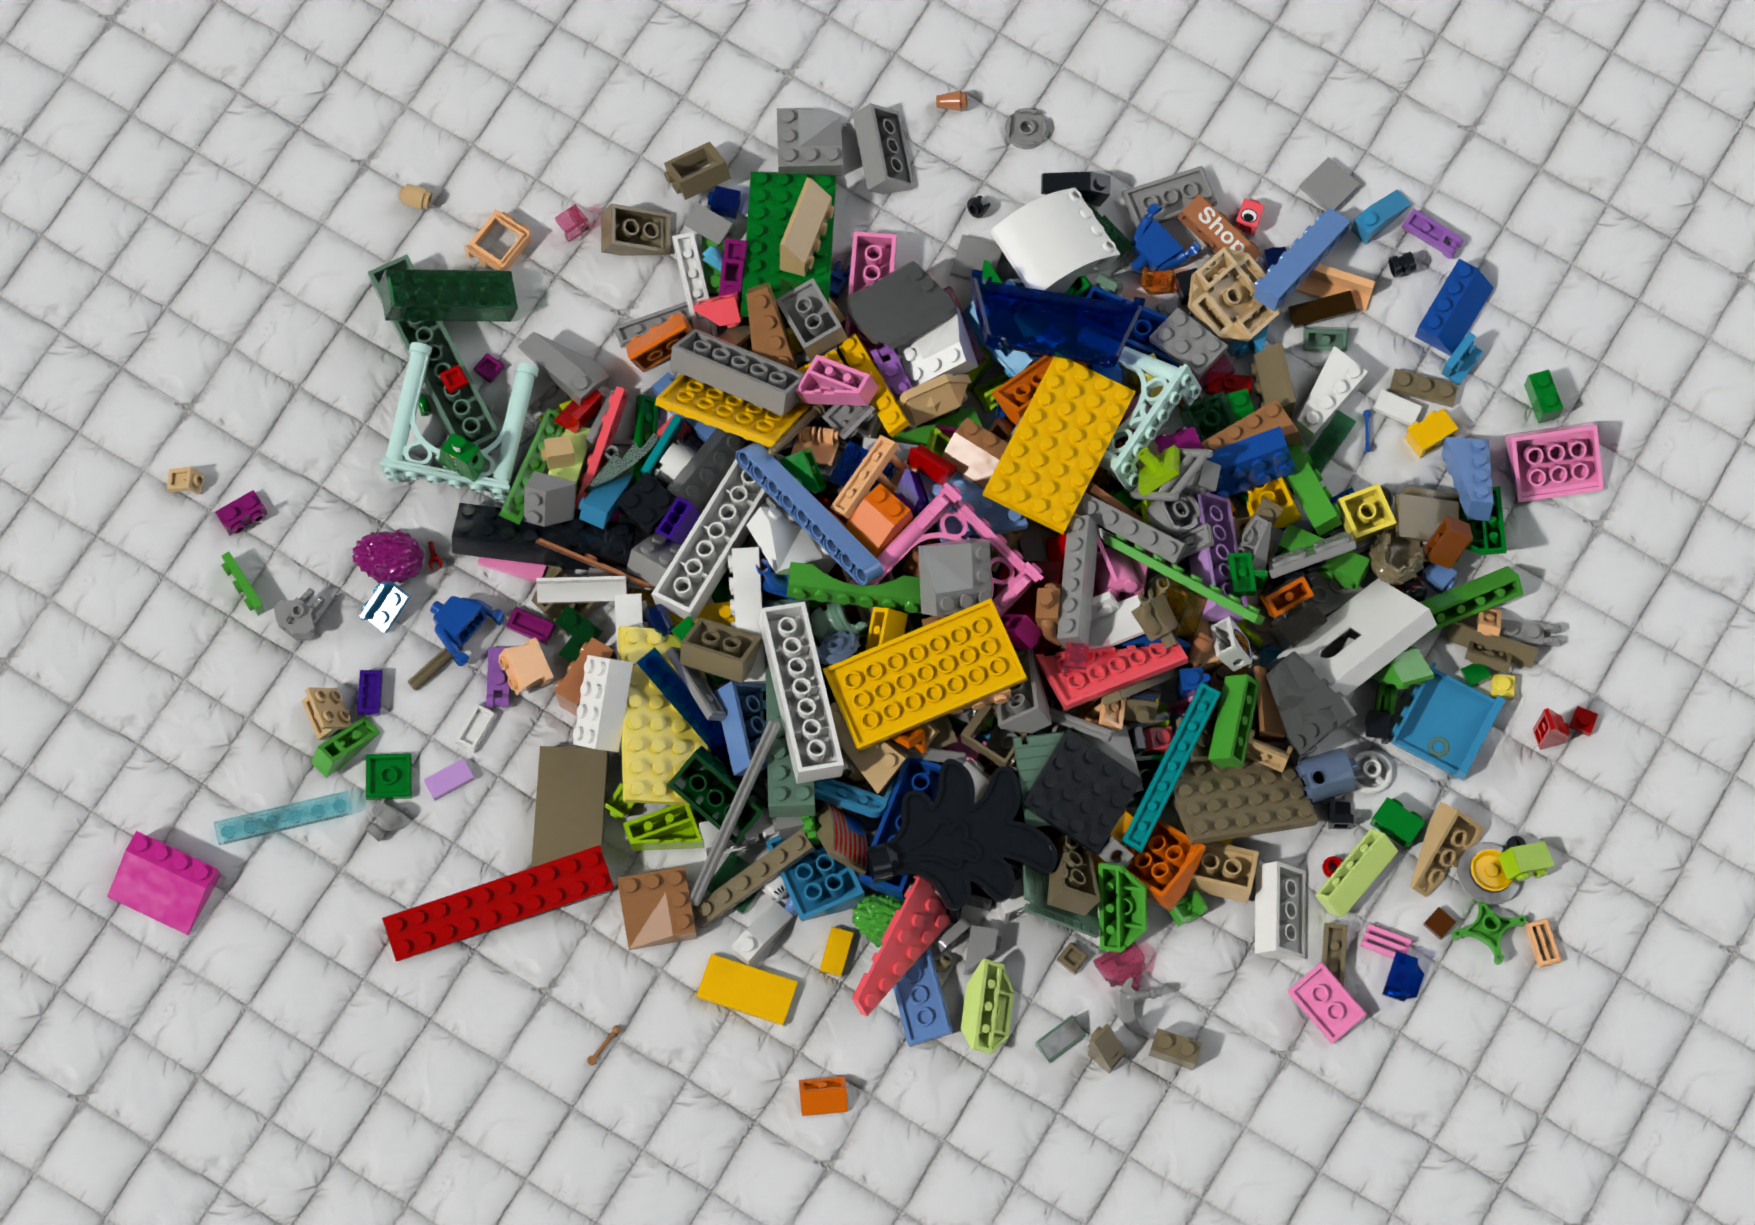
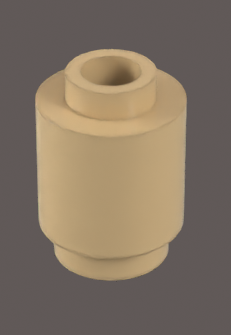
M406 184L400 190L399 199L402 200L403 205L421 210L423 208L428 209L432 200V192H428L426 188Z

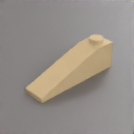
M1440 802L1429 821L1410 887L1424 897H1427L1444 880L1445 873L1451 867L1455 868L1458 865V859L1468 848L1476 845L1485 828L1458 809Z

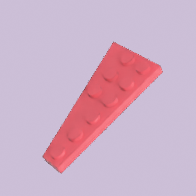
M1178 641L1167 649L1163 643H1151L1147 647L1130 645L1125 649L1109 647L1079 650L1078 653L1072 654L1056 652V655L1051 656L1035 654L1036 662L1065 711L1188 663V657Z
M913 877L916 880L912 888L907 889L904 894L906 899L901 909L896 910L881 939L883 944L879 952L874 953L871 959L873 964L869 972L863 975L852 996V1000L861 1015L868 1016L951 922L930 883L921 878Z

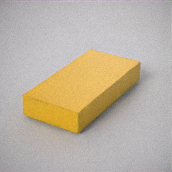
M831 927L819 969L820 972L842 977L854 932Z

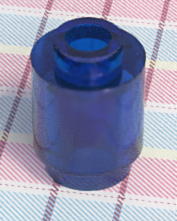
M662 604L649 608L646 611V619L650 627L654 628L656 632L662 633L663 637L668 634L672 635L671 630L676 626L667 609L663 608Z

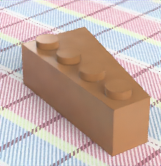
M767 282L749 288L746 296L752 352L794 370L797 369L798 361L770 283Z
M1275 399L1204 440L1201 444L1203 449L1213 451L1281 426L1287 445L1294 444L1295 446L1302 442L1298 429L1278 400Z

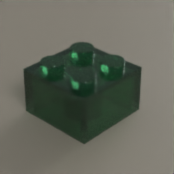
M1224 391L1194 401L1191 406L1183 405L1179 413L1185 427H1195L1200 442L1237 422Z

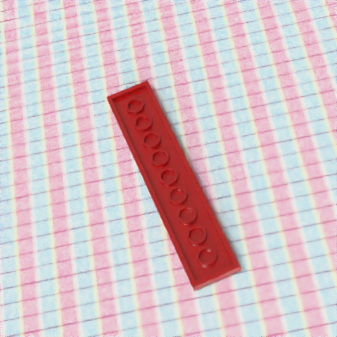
M598 845L383 917L382 920L397 962L614 889V885L601 846Z

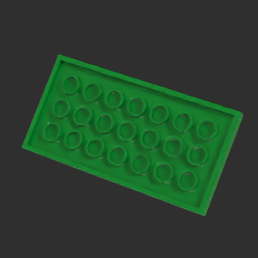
M751 172L741 317H749L746 296L748 289L767 282L770 283L776 300L813 278L829 304L834 213L832 218L826 222L828 223L826 234L820 237V249L818 252H814L813 266L807 270L805 277L780 270V243L807 177L815 181L832 197L831 206H834L835 210L836 175ZM778 306L782 318L786 319L780 307Z

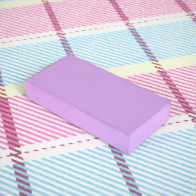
M463 758L425 778L424 782L434 800H437L473 781L474 776Z

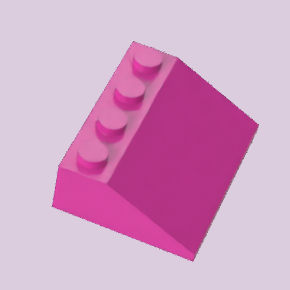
M136 831L124 852L107 897L189 935L221 875L217 868Z

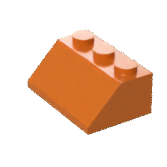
M682 312L673 314L661 325H655L644 335L631 339L630 343L625 345L630 361L642 372H645L671 357L672 346L693 330L688 318Z

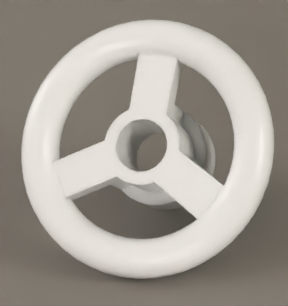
M1360 752L1353 757L1357 763L1367 757H1370V760L1364 763L1362 771H1359V775L1354 776L1356 789L1367 794H1376L1385 790L1393 777L1391 763L1379 752ZM1377 759H1378L1379 761H1381V762L1383 763V765L1385 766V769H1386V777H1385V779H1383L1381 776H1379V774H1380V772H1381V765H1380V763L1377 761ZM1371 768L1375 773L1371 774L1367 769ZM1365 777L1373 779L1378 786L1366 787L1359 783L1357 779Z

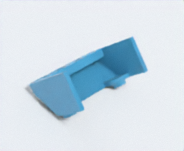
M901 768L892 778L885 797L828 778L815 781V798L868 817L880 818L885 812Z

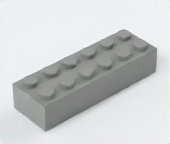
M698 329L692 330L672 346L670 369L677 371L681 375L689 376L700 383L708 384L719 391L727 392L736 398L746 400L755 406L765 408L781 416H784L801 401L795 390L805 375L804 373Z

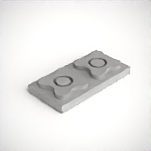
M1202 166L1122 191L1123 199L1136 229L1144 215L1148 214L1147 209L1153 203H1157L1162 207V210L1153 217L1159 224L1176 219L1198 194L1207 198L1211 202L1212 207L1217 206V200Z
M1347 531L1341 532L1333 537L1315 542L1313 547L1307 549L1300 547L1271 558L1272 561L1268 562L1271 578L1285 575L1356 549L1357 546L1353 532L1349 534Z

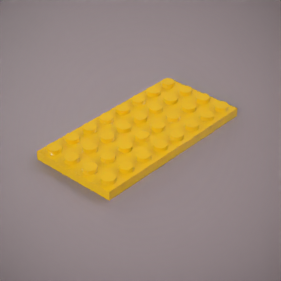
M1056 353L986 485L982 496L1056 532L1064 534L1136 391Z
M991 598L823 668V672L858 752L1027 681L1026 674Z

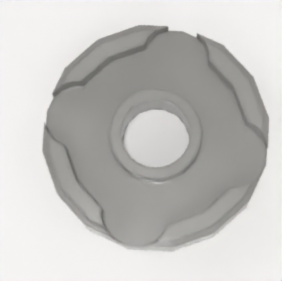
M1030 108L1018 109L1007 118L1005 124L1006 137L1017 148L1033 149L1041 145L1045 140L1048 130L1047 121L1037 110ZM1029 125L1032 130L1030 132H1023L1021 126Z

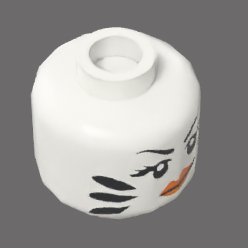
M780 875L760 888L772 901L774 899L782 900L788 894Z

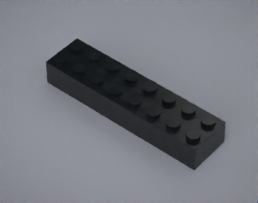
M459 503L451 537L453 554L588 571L589 568H595L537 544L536 540L541 538L582 556L590 554L598 558L596 562L611 566L625 574L629 573L626 571L631 549L634 548L635 543L634 524L609 521L604 529H601L578 517H574L573 520L544 527L524 522L523 516L518 525L499 516L502 508Z

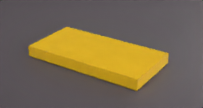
M711 954L696 998L784 1026L798 982Z

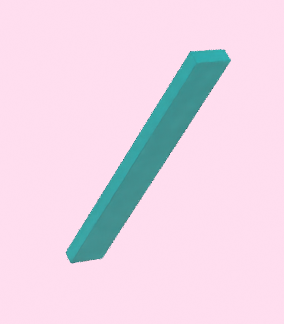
M1202 682L1199 684L1121 840V843L1140 853L1143 851L1221 694L1220 691Z

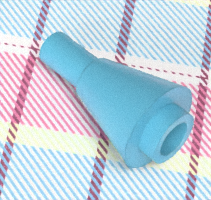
M711 245L702 253L705 256L702 260L718 271H721L723 254L718 245L715 248Z

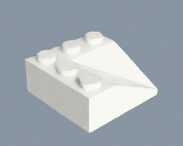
M956 307L957 314L897 347L899 355L902 356L901 361L912 387H916L943 374L956 376L958 374H965L978 367L959 308Z
M759 507L746 525L776 574L788 575L790 563L797 562L813 564L828 575L837 563L784 509Z

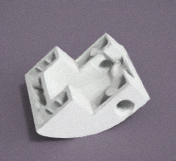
M1076 187L1056 191L1031 201L1006 217L990 232L1034 300L1066 293L1078 277L1107 271L1117 257L1120 256L1115 243L1111 241L1104 231V227L1098 222L1092 209L1088 207Z

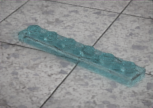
M344 791L215 821L214 826L218 844L224 845L352 815L353 811L349 793Z

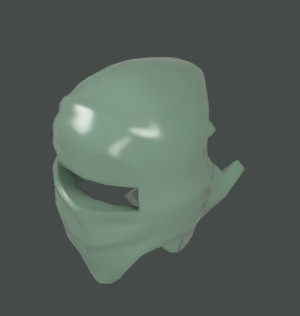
M827 602L828 609L825 611L822 607H818L812 612L810 625L812 633L819 642L837 632L842 631L846 632V634L853 632L860 641L859 647H866L870 621L867 623L860 621L856 625L851 624L844 609L845 605L834 602Z

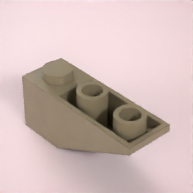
M1106 1024L1103 1028L1099 1026L1092 1033L1089 1041L1090 1044L1088 1045V1057L1107 1073H1110L1123 1058L1125 1051L1110 1025Z

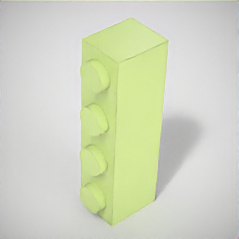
M1370 829L1315 894V897L1328 913L1343 918L1356 901L1363 896L1371 883L1378 878L1387 864L1392 861L1398 852L1397 848L1385 833Z

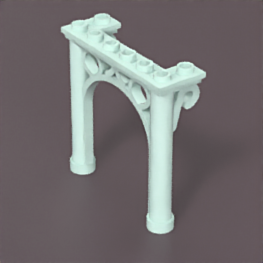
M1085 328L1077 337V347L1106 360L1117 359L1118 365L1137 373L1141 381V394L1134 411L1117 428L1108 446L1109 450H1106L1098 465L1107 470L1106 473L1114 480L1120 482L1126 492L1129 493L1133 491L1139 482V470L1135 466L1139 459L1137 457L1139 451L1147 447L1156 437L1158 430L1167 421L1169 414L1180 402L1181 397L1188 406H1191L1194 400L1198 398L1202 388L1188 365L1184 364L1183 366L1176 367L1099 336L1095 331ZM1145 373L1156 378H1153L1150 381H1148L1145 376ZM1157 386H1163L1158 396L1149 397V392ZM1147 403H1149V405L1152 406L1150 410H1149V407L1147 406ZM1125 436L1128 437L1123 447L1115 448L1117 439Z
M412 342L409 348L410 357L386 456L379 463L384 477L388 481L399 483L400 480H418L421 478L436 485H439L440 482L447 483L450 487L456 489L467 487L477 493L488 491L491 498H494V501L505 503L511 490L510 484L534 379L538 376L539 368L529 363H518L502 431L492 444L481 450L484 459L490 463V469L485 473H481L476 481L473 482L443 466V469L428 466L433 460V454L436 456L435 459L439 461L440 449L432 446L420 434L416 424V412L432 347L424 343ZM410 428H412L417 441L407 445ZM423 446L428 452L427 458L423 461L413 460L409 457L410 452L418 447ZM500 447L497 463H495L489 455Z

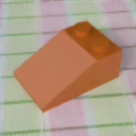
M879 483L862 500L844 527L872 555L877 557L910 524L914 517L911 510Z

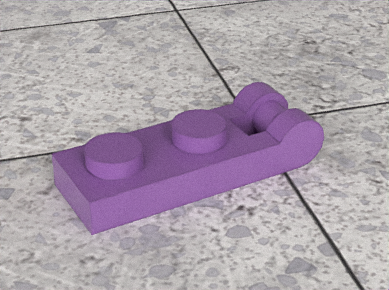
M1416 209L1412 210L1402 225V229L1442 252L1448 259H1453L1456 249L1460 248L1464 243V240L1459 235ZM1445 239L1450 241L1449 246L1444 243Z
M884 344L885 347L879 350L874 349L870 352L883 379L896 401H898L904 391L913 387L894 349H890L887 344ZM889 354L891 359L883 363L881 358Z
M488 647L486 708H494V706L509 708L510 706L508 676L499 664L500 653L503 649L510 647ZM494 693H502V697H494Z

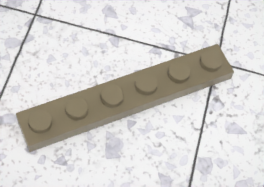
M800 829L702 899L698 906L694 905L692 907L701 924L707 927L816 849L815 846L808 839L807 833Z

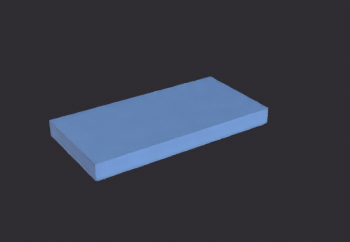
M929 946L893 987L907 1043L910 1047L953 1034L934 958Z

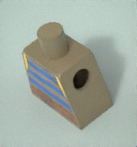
M1145 689L1127 697L1124 719L1140 723H1155L1161 690Z

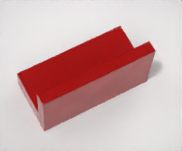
M595 390L580 406L572 400L555 418L554 422L577 434L601 409L603 394Z
M921 444L917 448L913 446L910 448L907 464L941 486L948 482L955 474L956 466Z

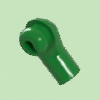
M421 393L418 404L421 416H428L432 413L426 395Z

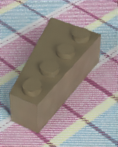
M1058 831L1052 839L1057 850L1058 861L1054 871L1049 875L1047 904L1085 916L1100 902L1092 853Z

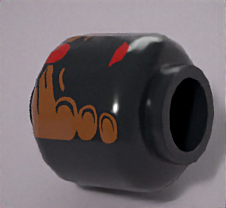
M1418 575L1417 578H1412L1404 584L1394 586V588L1418 602L1425 600L1427 589Z

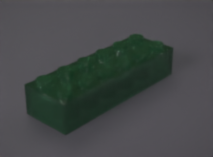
M385 269L379 282L385 321L511 322L518 309L511 271Z

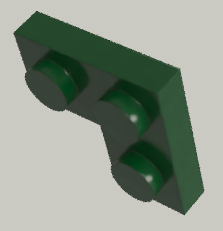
M569 605L564 608L554 624L571 636L559 652V655L569 663L577 660L580 655V649L585 642H589L592 637L597 640L603 633L601 629Z

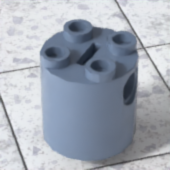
M1343 748L1299 760L1297 766L1293 767L1303 783L1305 795L1311 804L1349 793L1356 789L1354 776L1359 775L1358 765L1354 758H1348ZM1313 774L1318 777V784L1314 782Z

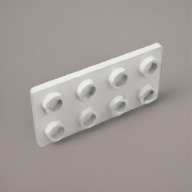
M1110 591L1093 597L1089 648L1072 651L1066 649L1065 654L1078 653L1079 650L1109 648L1145 634L1131 612L1142 604L1138 599V595L1117 602Z

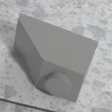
M971 925L964 975L971 974L977 969L982 959L990 960L994 957L995 950H1000L1002 937L997 936L998 929Z

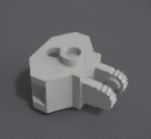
M311 588L307 589L300 598L279 600L274 606L279 628L296 641L311 640L316 635L314 625L315 614L325 603V599L320 596L309 607L307 603L315 593Z

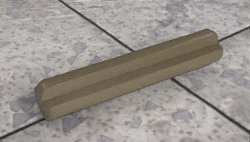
M445 647L408 680V684L415 691L418 690L455 656L452 653L450 654Z

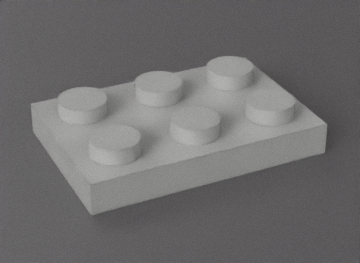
M1179 308L1149 336V341L1181 366L1184 364L1188 365L1194 376L1198 379L1228 350V345Z

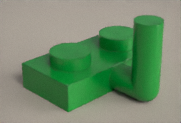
M1251 553L1228 554L1232 594L1234 596H1255L1256 587L1258 589L1264 588L1268 578V571L1265 569L1253 570Z

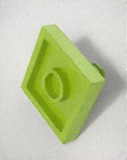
M1175 444L1156 457L1148 447L1139 451L1137 457L1144 464L1139 467L1138 491L1143 497L1179 475L1180 450Z

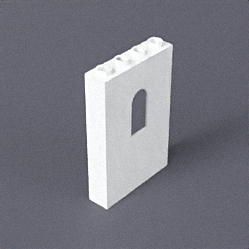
M1377 578L1278 655L1277 659L1286 657L1295 651L1315 669L1314 674L1317 677L1328 680L1330 683L1327 686L1335 693L1341 692L1346 697L1437 626L1428 607ZM1351 628L1361 634V636L1335 656L1330 658L1320 656L1325 647Z

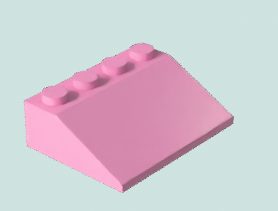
M1589 422L1505 435L1507 457L1518 503L1604 490L1598 427L1596 424Z

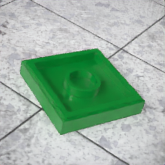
M411 753L366 755V800L412 799Z

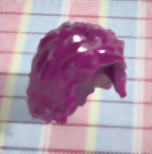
M400 530L396 532H371V534L362 537L360 541H356L357 546L353 548V562L360 567L362 572H366L368 577H372L377 583L392 581L393 583L398 582L401 584L419 575L423 567V550L418 542L411 538L410 534H405Z

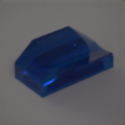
M1396 951L1384 984L1383 996L1401 1002L1417 997L1424 977V973L1418 965L1419 958Z

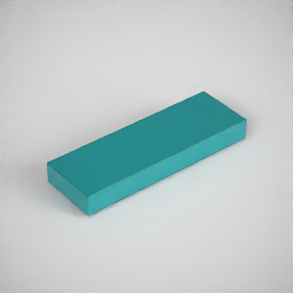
M674 414L641 468L642 475L648 472L653 476L655 469L660 465L661 458L672 445L684 425L679 416Z

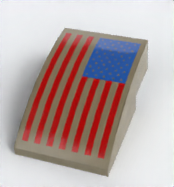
M825 802L816 813V817L821 824L820 829L816 833L829 857L864 875L867 871L865 848L868 845L861 820L831 803Z

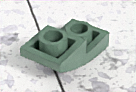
M1104 273L1098 275L1096 279L1097 286L1115 295L1122 292V283Z

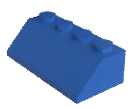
M1458 259L1418 326L1415 337L1451 356L1465 338L1494 287L1478 268Z

